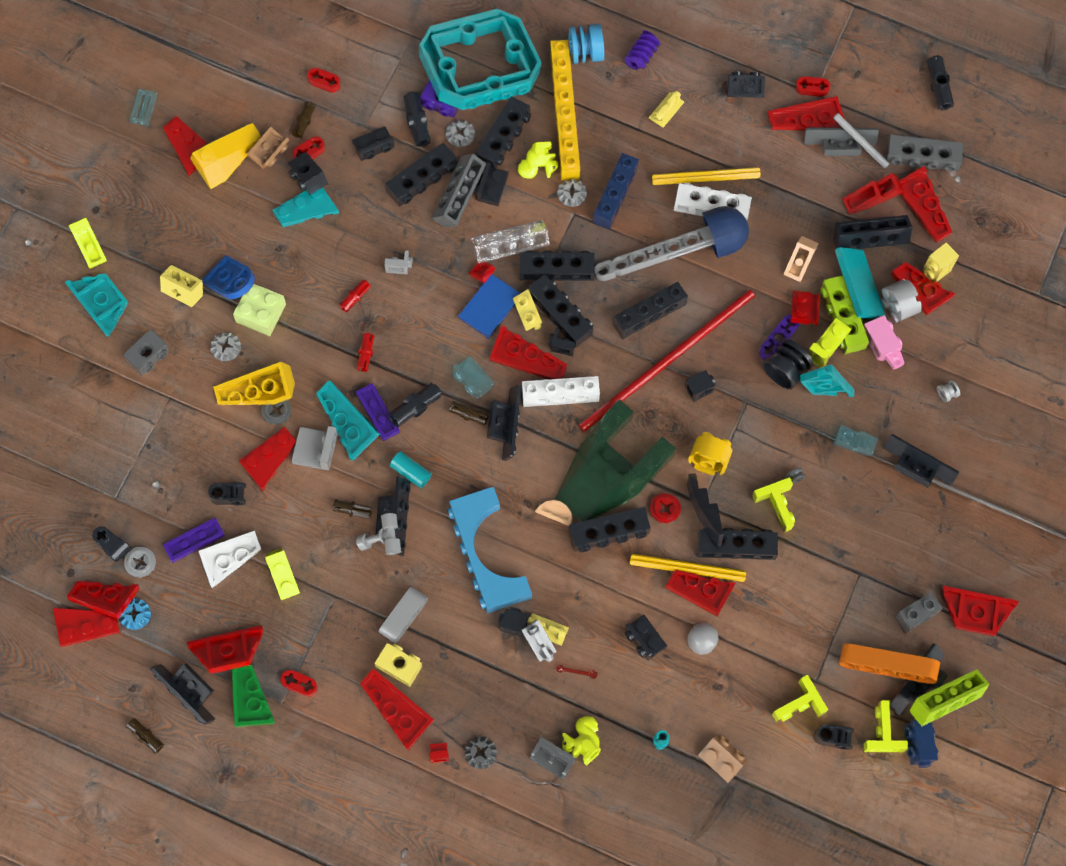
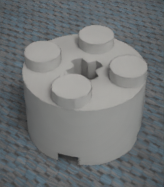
M902 279L882 289V306L884 309H888L891 320L894 323L921 312V301L917 302L915 297L918 293L908 279Z

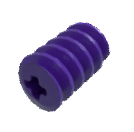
M643 30L635 45L628 52V56L624 58L626 65L634 70L639 68L645 69V64H648L650 61L649 58H652L653 53H656V47L661 45L659 40L651 32Z

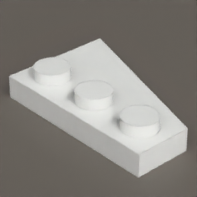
M255 531L199 551L211 588L215 587L261 551Z

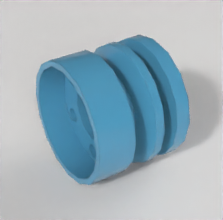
M588 24L587 33H584L582 25H579L578 34H576L575 26H570L568 41L573 64H578L579 55L581 62L585 63L586 55L588 54L591 62L604 61V42L601 24Z

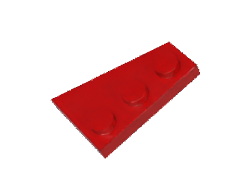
M175 116L163 129L188 176H190L197 170L190 159L192 153L208 145V143L180 118Z
M907 262L894 269L890 274L896 282L908 279L914 285L918 293L915 296L917 302L921 301V310L926 316L955 296V293L946 291L940 287L941 284L929 280L925 277L924 273Z
M675 570L665 588L717 617L736 583L730 581L727 583L719 581L717 578L709 579L700 577L698 574Z
M77 581L68 593L67 598L71 602L119 619L140 588L138 584L121 586V583L102 585L101 582Z
M53 608L61 647L120 633L118 619L104 613L91 610Z

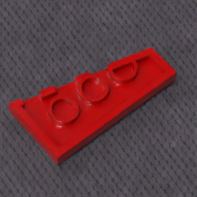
M838 96L770 110L767 113L772 130L805 131L806 128H842L833 117L839 113L844 118Z
M925 166L899 180L904 190L900 196L935 243L951 235L952 229L944 211L940 207L939 198L935 195L932 188L933 184L927 176Z
M501 326L490 355V361L548 380L563 379L567 369L566 363L550 353L542 351L535 344L522 339L520 335L512 333L505 326Z
M372 669L360 683L406 750L409 751L433 723L434 719L375 669Z

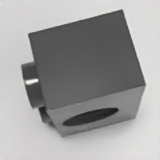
M150 329L123 354V357L132 368L143 376L153 369L154 364L158 360L166 357L169 349L167 344ZM147 351L152 352L149 356H143Z
M930 592L898 612L895 619L903 631L908 633L937 615L943 608L933 593Z

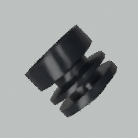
M784 339L780 346L776 347L775 353H771L762 363L766 374L777 385L787 390H792L800 381V375L807 373L814 365L807 351L789 339Z

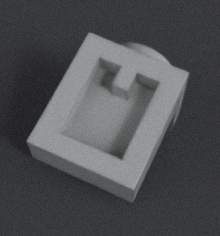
M405 250L404 260L397 257L385 258V272L408 274V268H412L413 257L409 256V250Z

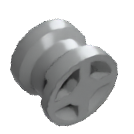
M952 379L947 381L945 385L937 386L938 395L945 403L949 402L952 397L960 396L959 387Z

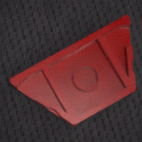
M948 586L942 587V593L955 629L993 637L1019 602L1018 600Z
M262 625L188 641L187 646L207 671L213 674L249 666L264 630Z

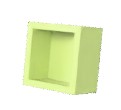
M253 284L252 288L242 296L233 315L236 323L271 336L286 306L283 295Z

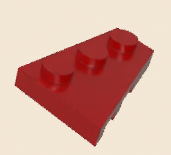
M284 427L239 460L241 466L262 492L267 487L266 485L270 479L276 474L279 466L294 449L296 439Z

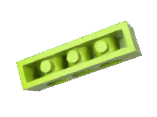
M839 276L824 280L820 292L822 298L826 299L828 315H831L833 321L836 318L851 328L853 334L846 336L839 345V348L843 349L844 354L866 349L869 340L861 318L856 315L844 277ZM833 296H838L841 300H835ZM839 313H845L847 317H842Z
M976 669L918 697L910 712L918 723L924 726L981 698L990 684Z

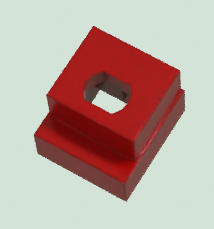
M447 743L430 744L431 763L449 761Z

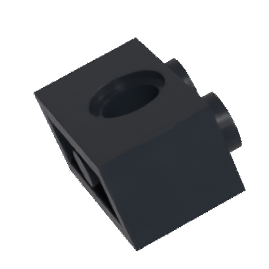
M307 152L288 162L290 168L288 173L293 181L297 180V184L302 191L305 189L311 195L328 185L324 172Z

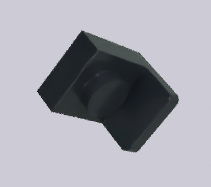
M555 328L554 334H550L548 343L551 345V352L573 356L575 342L566 338L558 339L559 329Z

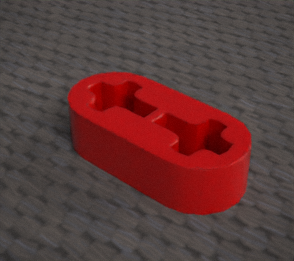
M319 68L309 70L307 76L310 85L331 93L337 92L340 89V78L337 75ZM319 75V78L313 79V77Z
M800 77L797 80L795 89L800 95L824 97L829 93L831 85L824 78Z
M318 136L312 137L293 150V158L295 159L299 153L303 154L305 152L312 159L321 155L325 150L323 139ZM316 143L317 145H320V147H314L313 144Z
M287 670L281 675V683L284 688L306 697L316 694L318 686L311 677L293 670ZM293 675V679L298 681V683L290 682L288 685L285 678ZM310 682L313 690L309 689L308 692H305L306 689L301 686V683L308 685Z

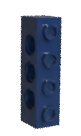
M625 153L621 154L595 210L593 224L611 229L638 170L639 159Z

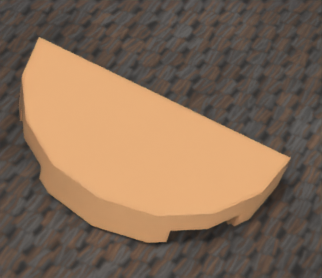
M546 501L539 505L535 511L567 526L572 524L571 511L561 501Z

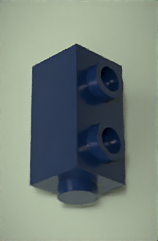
M913 720L904 725V736L908 741L907 755L910 759V765H919V768H927L931 766V763L938 760V749L934 738L935 730L932 722L921 726L917 720Z

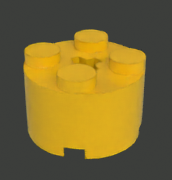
M703 432L701 436L696 438L688 461L690 464L692 461L695 464L694 468L702 473L715 475V472H720L719 475L725 473L732 454L731 442L726 439L713 437L711 433Z

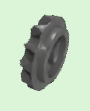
M289 400L277 404H262V416L270 424L280 425L283 422H287V419L291 417L292 406ZM273 406L276 408L281 407V416L277 413L272 414L274 412Z
M478 736L471 739L465 747V758L468 764L476 769L488 768L496 760V746L487 737ZM475 746H477L480 749L486 748L484 754L487 759H485L481 755L475 757L477 754Z

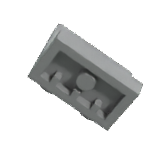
M328 426L327 432L300 427L292 464L329 471L338 436L336 428Z

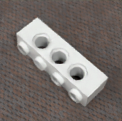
M679 183L674 211L703 216L702 213L732 204L747 220L752 197H748L745 194H732L725 190H712L709 187H697L690 183ZM692 197H696V198H698L699 200L694 201V200H692L691 198H692ZM709 201H715L717 204H711Z
M598 376L522 381L523 407L599 402Z

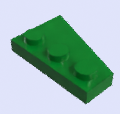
M249 665L232 669L235 728L276 724L253 666Z

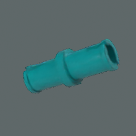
M660 730L654 735L653 745L656 746V749L662 750L669 744V734H666L667 731Z

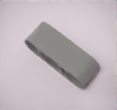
M411 586L382 624L379 633L396 644L422 610L428 597Z

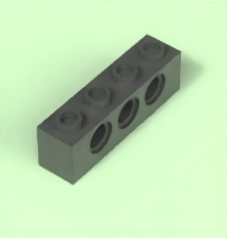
M890 135L887 142L886 160L893 165L904 164L911 167L925 166L929 169L938 168L947 171H958L962 164L963 143Z
M474 154L461 156L432 216L434 221L444 228L458 225L486 166L484 161Z

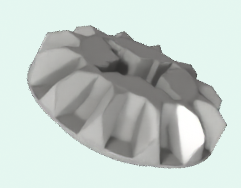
M458 119L455 122H451L446 129L448 142L456 147L469 145L475 136L472 124H469L466 120L460 121ZM457 129L460 131L464 130L462 136L461 134L456 135Z
M571 179L565 180L559 185L557 195L561 203L569 207H575L585 201L587 191L581 181ZM571 187H573L574 191L577 192L574 193L573 198H571L569 192Z
M222 332L218 336L215 335V338L211 341V352L220 361L233 360L240 353V340L231 332ZM228 340L230 348L226 347L223 352L221 344H225Z
M146 547L133 548L124 559L125 569L133 577L142 578L149 576L155 568V555ZM144 557L143 561L147 566L140 565L137 568L138 564L134 559L141 560Z

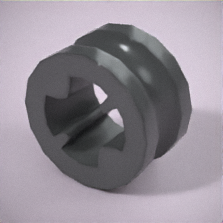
M801 467L792 470L786 475L787 478L790 477L793 484L806 477L802 473L803 469Z

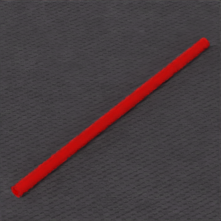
M751 290L745 292L581 422L579 428L583 432L587 431L752 300L755 294Z

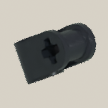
M214 483L208 489L210 500L215 505L240 506L246 504L244 499L245 483ZM216 491L223 492L220 497L213 496Z
M97 527L93 531L92 536L96 544L115 562H118L130 549L121 538L114 535L106 527ZM101 535L106 536V539H105V540H103L102 538L100 539V536H101Z
M824 724L815 731L814 739L819 745L835 747L841 750H852L851 738L854 728ZM821 730H824L829 734V739H823L821 737Z

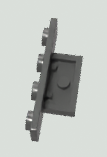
M806 128L804 144L822 145L824 156H861V145L843 128ZM854 128L870 145L877 144L878 128Z

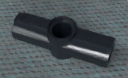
M939 55L932 56L927 59L932 82L931 90L934 92L937 108L941 111L948 110L954 106L949 85L950 76L946 72L943 57Z
M414 91L408 92L403 96L407 110L408 126L412 131L415 146L425 147L430 144L426 114L422 109L419 93Z
M430 383L418 393L410 394L400 406L388 414L392 425L399 428L411 418H417L423 414L429 405L442 396L440 388L436 384Z

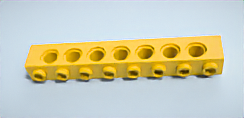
M555 40L550 42V56L561 181L580 179V161L569 41Z

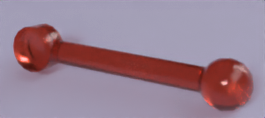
M562 665L556 667L559 673L564 671L590 676L591 679H595L598 675L596 671L586 672L564 668Z

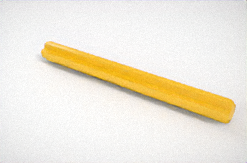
M760 168L653 174L652 184L664 185L759 178Z
M631 554L630 564L635 566L668 571L680 570L701 576L744 582L746 579V571L639 554Z

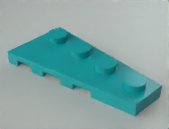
M329 380L316 394L326 414L329 415L333 427L336 428L340 441L346 448L350 460L354 461L380 433L340 389Z

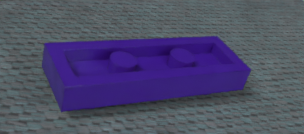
M373 383L356 391L358 399L376 430L380 433L383 441L400 433L399 428L393 426L388 418L389 411Z
M215 517L163 544L171 562L174 563L224 537L225 534Z

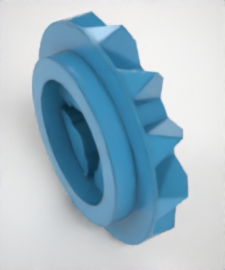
M133 598L119 619L124 627L138 630L149 622L151 610L145 601ZM134 607L137 612H140V614L136 615L135 621L131 615H128L133 612Z

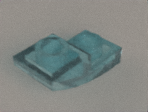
M841 425L838 427L833 444L853 452L873 456L878 438L863 431L858 433Z

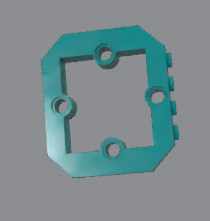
M499 9L430 26L419 44V57L439 101L461 110L473 109L476 106L491 104L502 99L506 100L511 96L524 95L531 91L540 74L542 62L521 18ZM501 31L506 40L505 60L510 64H517L520 71L501 77L490 76L486 81L458 88L454 79L456 75V61L451 57H444L440 47L457 42L463 45H471L476 41V37Z

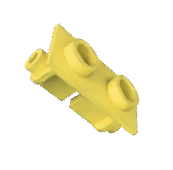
M678 91L670 92L649 116V119L664 128L684 104V101L680 99L681 94Z
M526 290L514 297L513 300L525 330L528 331L533 327L537 330L541 328L542 320L530 291Z
M532 613L527 624L530 625L539 620L550 641L562 646L569 627Z

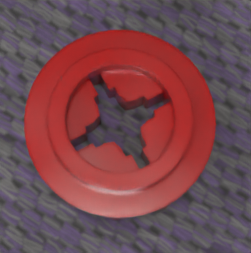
M662 493L652 500L650 512L652 517L659 523L668 524L679 517L681 504L674 495ZM661 504L665 507L670 506L669 513L665 511L660 513L662 510Z

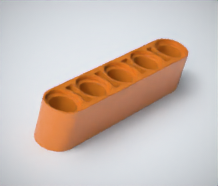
M843 644L839 665L847 669L934 684L937 682L940 662L927 657L854 644Z

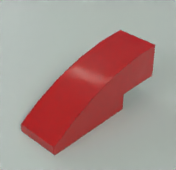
M891 173L877 182L872 181L842 198L848 213L852 215L903 193L904 190L898 177Z

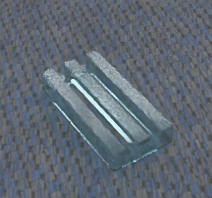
M138 90L129 120L130 124L137 123L140 126L141 124L145 127L149 126L157 98L156 92ZM144 94L145 98L141 107L139 118H136L141 103V99ZM151 96V99H150V102H149V105H148V109H147V112H146V115H145V119L143 120V117H144V114H145V111H146V107H147V104H148V101H149V97Z

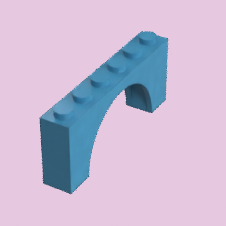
M494 487L449 501L450 508H447L450 519L455 520L456 525L453 528L456 537H461L462 543L460 548L462 554H467L469 561L466 562L469 573L473 572L475 579L472 582L475 591H480L481 597L478 599L481 608H485L488 614L532 599V592L526 576L517 578L499 576L488 570L476 555L474 538L478 527L486 517L500 510V503Z

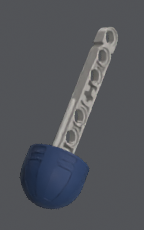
M728 206L705 211L702 213L705 227L616 257L612 261L601 262L595 266L596 278L600 281H607L616 278V275L622 276L711 245L717 258L735 253L747 241L749 234L747 220L740 211ZM690 239L697 240L696 243L692 245L687 244V241ZM672 245L679 246L677 250H669ZM637 257L644 258L639 263L634 262V259ZM619 263L626 264L622 269L616 268ZM602 269L608 270L604 275L599 274V271Z

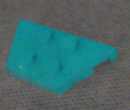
M106 273L96 275L95 277H84L78 281H66L67 287L108 338L128 305L126 298Z
M833 365L800 375V382L812 395L837 396V392H847L848 397H854V388Z

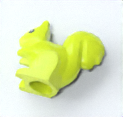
M536 142L532 145L527 153L526 160H521V163L518 165V173L523 178L535 177L538 167H545L548 178L557 170L559 163L553 160L556 158V154H549L548 151L551 149V142Z
M583 716L576 722L575 728L579 736L575 739L566 733L562 734L564 738L563 750L567 753L572 752L575 758L579 754L583 755L585 765H588L601 751L600 741L595 733L598 731V723L595 718Z

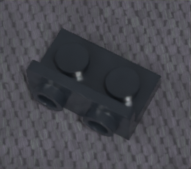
M732 72V75H727L728 97L764 98L765 76H760L761 72H750V75H743V72Z
M386 126L352 140L361 161L372 159L375 155L382 152L387 153L395 147L394 139L390 136Z
M487 162L480 176L482 178L481 183L476 185L475 194H477V201L499 207L509 171L491 167V162Z
M642 615L631 624L625 625V636L630 642L634 641L637 645L636 650L642 658L645 657L649 661L667 648V644L645 615Z

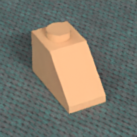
M801 236L784 275L801 282L819 243Z

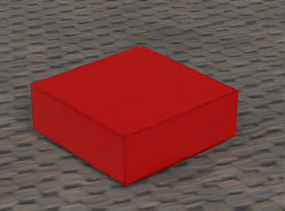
M479 260L469 274L472 278L485 283L495 271V267Z

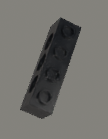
M511 96L479 146L475 156L486 164L491 162V167L497 168V166H501L505 159L504 155L507 151L510 152L514 145L515 137L520 136L523 130L522 126L524 123H528L531 118L530 105ZM501 133H508V135L503 136ZM493 147H498V148H500V149H498V150H493L492 148H493Z
M443 142L386 182V192L399 207L403 204H408L414 196L425 192L428 186L438 183L445 174L452 173L457 166V157ZM435 164H440L441 166H440V167H434L433 165H435ZM421 174L427 175L426 177H423V178L419 177V175H421ZM408 184H409V185H412L410 188H405V187H404L405 185H408Z
M908 215L835 223L833 240L836 249L839 247L865 249L910 244L913 227Z
M552 251L520 252V280L537 281L545 274L554 281H594V253L589 251H581L579 253H572L571 251H562L561 253H553ZM541 263L542 266L536 267L534 264ZM554 263H560L561 266H560V267H555V266H553V264H554ZM578 263L580 266L573 267L571 264Z
M544 274L528 287L527 290L530 291L534 303L567 339L575 342V348L593 335L592 322L588 318L585 319L581 315L580 309L569 302L567 294L563 291L560 292L552 278H548ZM550 294L553 295L554 298L547 299L545 296ZM564 308L566 311L558 312L557 309ZM575 321L578 325L572 326L569 323Z
M676 282L615 315L613 326L623 340L685 306L688 295L680 283Z
M645 507L569 524V533L574 552L579 551L580 553L587 552L596 546L604 548L613 542L618 544L624 543L629 538H645L647 534H650L651 530ZM631 523L634 528L627 530L624 524ZM609 527L613 528L615 530V533L607 534L605 532V529ZM593 532L596 534V537L589 539L586 534Z
M704 528L699 530L698 557L776 560L778 556V532H773L770 529L754 532L753 529L734 531L732 528H723L722 546L715 545ZM733 540H740L743 545L740 547L735 546ZM758 540L762 546L755 547L752 541Z

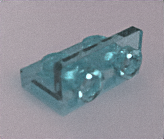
M471 356L460 365L455 364L453 366L454 378L466 386L465 390L470 396L474 395L479 399L495 386L493 380Z

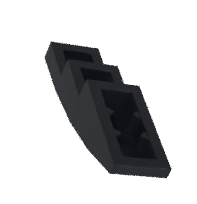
M696 473L688 474L687 488L696 515L717 546H722L723 530L718 504L709 503L707 488H699Z

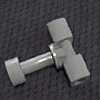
M387 513L381 515L383 528L379 530L378 534L369 536L365 533L357 536L356 542L360 550L369 549L373 543L381 541L385 544L386 554L395 555L401 553L400 539L395 537L394 530L398 528L396 514Z

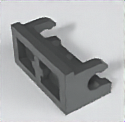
M543 737L540 738L529 758L562 780L566 778L576 761L575 757Z

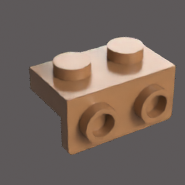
M270 126L246 155L262 169L267 166L271 167L277 161L275 156L279 152L282 154L287 149L288 145L286 143L290 139L287 137L284 139Z
M719 734L713 737L698 755L728 783L748 762L743 752L733 748L730 745V741L725 736H720Z

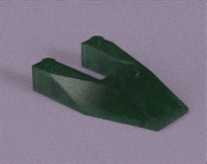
M620 399L607 411L579 446L555 498L557 501L564 503L581 522L597 518L638 496L676 455L677 448L663 436L635 466L612 448L609 443L632 420L634 413Z

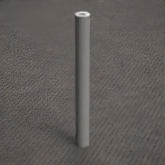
M839 113L833 117L884 169L890 164Z

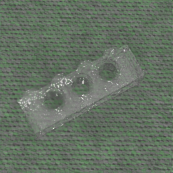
M543 220L471 238L474 255L478 263L550 245L548 230Z

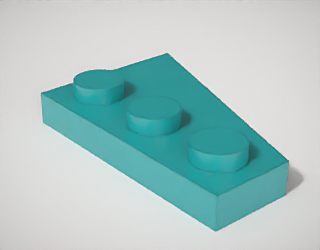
M324 188L311 195L304 191L272 210L282 227L302 223L312 218H323L324 215L332 213L333 215L339 214L338 208Z

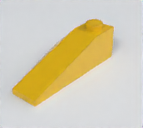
M251 123L192 153L190 159L210 190L230 177L247 157L246 154L261 138V135L254 124Z
M278 362L213 388L218 405L277 404L292 398L295 382L290 365Z

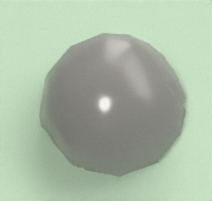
M706 622L694 625L687 636L690 649L700 655L709 654L716 647L719 640L717 630L713 625Z

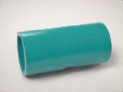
M399 451L390 463L392 469L406 477V479L420 489L427 484L432 476L431 472L402 451Z

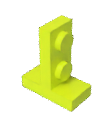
M87 218L69 225L90 269L107 262Z
M836 318L820 339L810 347L808 354L811 356L813 363L819 368L825 367L828 359L850 333L851 328Z
M790 477L754 490L752 495L755 503L767 498L770 499L784 532L792 530L795 523L792 512H789L786 507L787 500L783 494L781 495V493L791 490L793 483Z
M284 548L266 553L265 559L281 600L299 594L300 592Z
M808 675L802 677L798 682L805 695L775 710L772 714L775 721L781 719L784 722L793 717V712L797 710L803 712L810 707L809 704L812 705L818 717L828 711Z
M881 700L878 706H875V718H878L879 726H876V738H879V741L867 740L864 743V752H905L908 749V741H891L889 701Z

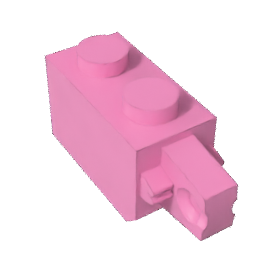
M884 315L865 323L864 329L869 340L868 344L877 360H886L893 370L903 366L904 360L900 352L902 341L899 336L895 335L890 320H887Z

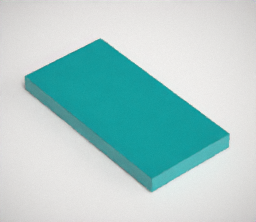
M837 248L835 253L857 317L877 319L884 316L885 312L864 250Z

